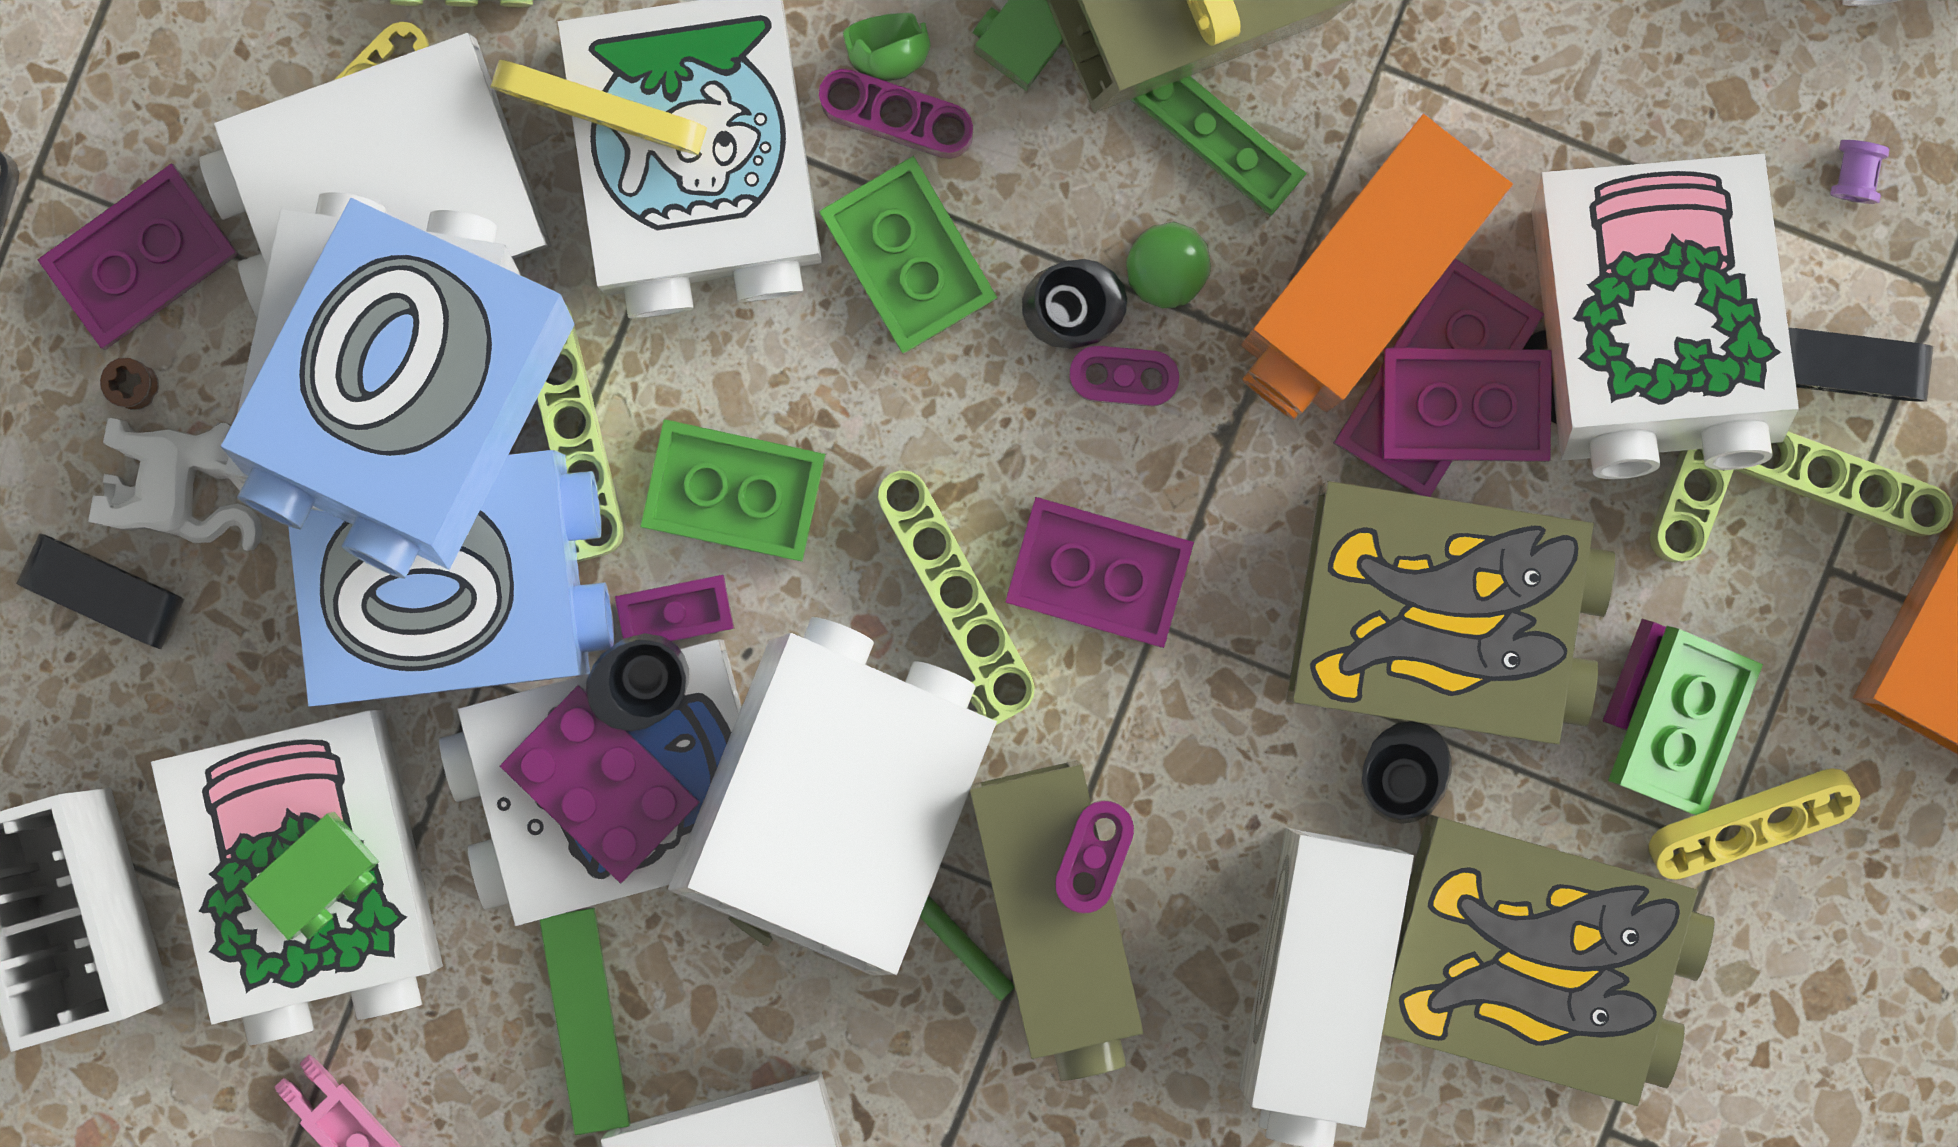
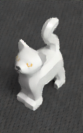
M107 419L103 443L125 454L124 456L139 460L140 465L136 486L133 487L126 486L121 477L104 474V496L93 495L88 522L126 531L149 528L180 536L192 543H211L230 526H238L242 532V547L246 551L254 550L260 543L262 535L260 518L251 508L238 503L219 507L204 521H199L192 517L193 483L196 470L216 479L228 478L225 474L228 455L221 448V445L232 425L217 423L210 431L195 436L171 429L138 433L134 432L125 420Z

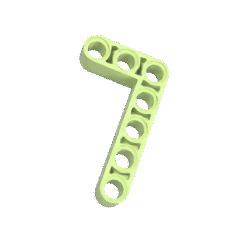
M565 303V305H566V307H567V309H568V311H569V313H570V315H571V317H572V313H571V311H570L568 305ZM574 325L559 356L568 357L572 363L573 372L570 379L561 385H552L546 381L537 398L550 450L565 454L567 474H570L572 469L582 462L593 463L599 472L597 491L600 515L610 520L612 535L601 546H591L586 540H576L577 562L614 552L622 543L624 524ZM568 409H578L583 412L586 418L584 431L574 439L563 438L557 429L559 416Z
M1789 431L1783 442L1776 443L1780 448L1781 456L1779 463L1773 469L1765 468L1761 464L1743 469H1734L1735 471L1909 536L1922 537L1940 533L1948 527L1953 516L1952 501L1947 493L1940 488ZM1703 449L1680 451L1651 528V547L1655 554L1664 561L1683 562L1694 559L1701 554L1706 546L1731 479L1733 470H1717L1705 466ZM1814 458H1822L1831 467L1832 478L1824 488L1813 485L1808 478V465ZM1693 470L1705 474L1710 482V492L1702 501L1690 498L1685 491V479ZM1867 477H1873L1878 480L1883 488V499L1875 508L1869 507L1860 498V485ZM1919 496L1929 499L1935 509L1934 519L1926 527L1916 523L1911 514L1912 504ZM1673 522L1684 524L1691 534V543L1687 550L1682 553L1671 550L1666 544V530Z
M899 470L890 473L883 479L879 487L878 500L880 506L976 679L971 682L975 685V689L970 702L976 707L978 714L997 721V725L1021 712L1030 704L1034 697L1035 688L1032 677L925 483L918 475L910 471ZM909 481L919 491V500L916 506L909 511H897L888 503V491L896 482ZM935 529L944 536L946 548L937 559L925 560L916 554L914 540L922 530ZM952 577L966 579L973 590L970 602L959 609L950 608L945 605L940 596L943 583ZM988 625L998 633L999 646L992 655L978 657L968 649L967 636L975 626ZM1015 673L1023 679L1026 691L1019 703L1004 705L996 699L993 692L994 683L1002 674Z

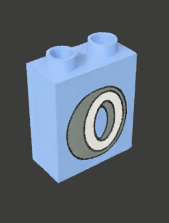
M350 198L221 445V448L238 468L248 475L237 498L261 514L299 530L302 528L313 506L352 524L342 544V548L365 563L393 576L405 579L417 555L450 570L575 325L561 294Z
M555 450L507 456L450 570L418 555L405 579L379 570L342 548V544L352 524L325 511L311 509L300 530L288 526L309 707L583 676L590 674L588 652L608 650L614 645L612 611L607 585L605 582L580 585L576 554V540L601 537V516L595 476L593 471L567 474L565 454Z

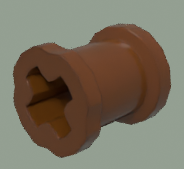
M118 358L110 362L103 369L100 387L104 397L112 404L130 410H140L152 403L154 396L159 390V379L152 368L146 367L142 362L131 358ZM127 371L132 375L141 377V384L133 387V397L128 393L119 391L118 384L126 381Z

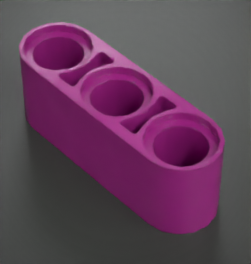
M849 69L832 71L824 77L820 84L819 99L823 112L830 120L837 124L947 159L961 156L972 143L973 124L971 117L965 109L956 104ZM842 83L851 84L860 92L857 104L845 111L834 108L828 101L831 90ZM895 100L903 101L912 110L910 121L899 128L890 127L881 119L883 107ZM947 117L960 121L964 127L962 139L952 145H944L938 142L933 136V128L938 121Z

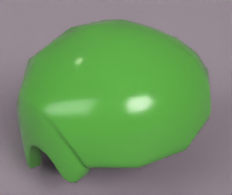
M896 13L871 17L851 24L843 30V37L848 57L853 67L859 73L884 81L906 78L924 64L929 53L931 43L926 23H920V29L913 13Z
M1175 221L1149 227L1135 240L1126 259L1129 285L1142 301L1162 309L1176 308L1179 305L1187 304L1201 291L1210 276L1211 261L1208 244L1194 228Z

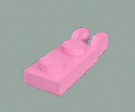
M308 1055L300 1062L301 1068H303L304 1074L327 1095L315 1109L293 1082L283 1078L275 1086L279 1096L302 1119L300 1122L301 1126L321 1147H402L343 1083L339 1085L327 1069L311 1055Z

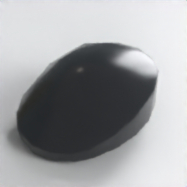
M1069 260L1037 273L1026 286L1022 298V314L1026 326L1039 340L1052 347L1075 349L1098 343L1108 337L1122 323L1127 310L1128 298L1123 283L1114 271L1092 260Z
M644 633L624 638L602 653L592 666L586 681V696L589 706L596 718L611 728L627 731L646 729L665 719L680 705L689 684V667L679 647L663 636Z
M1412 721L1398 722L1381 732L1373 741L1362 769L1361 787L1367 804L1372 810L1384 819L1399 824L1416 822L1431 814L1444 798L1452 773V758L1447 742L1438 731L1429 725Z

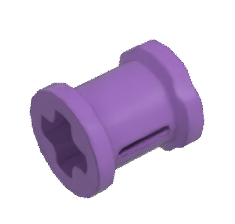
M1841 140L1839 150L1844 154L1838 184L1831 187L1830 195L1838 199L1857 203H1880L1881 195L1876 191L1882 159L1888 158L1890 149L1883 145L1866 141Z

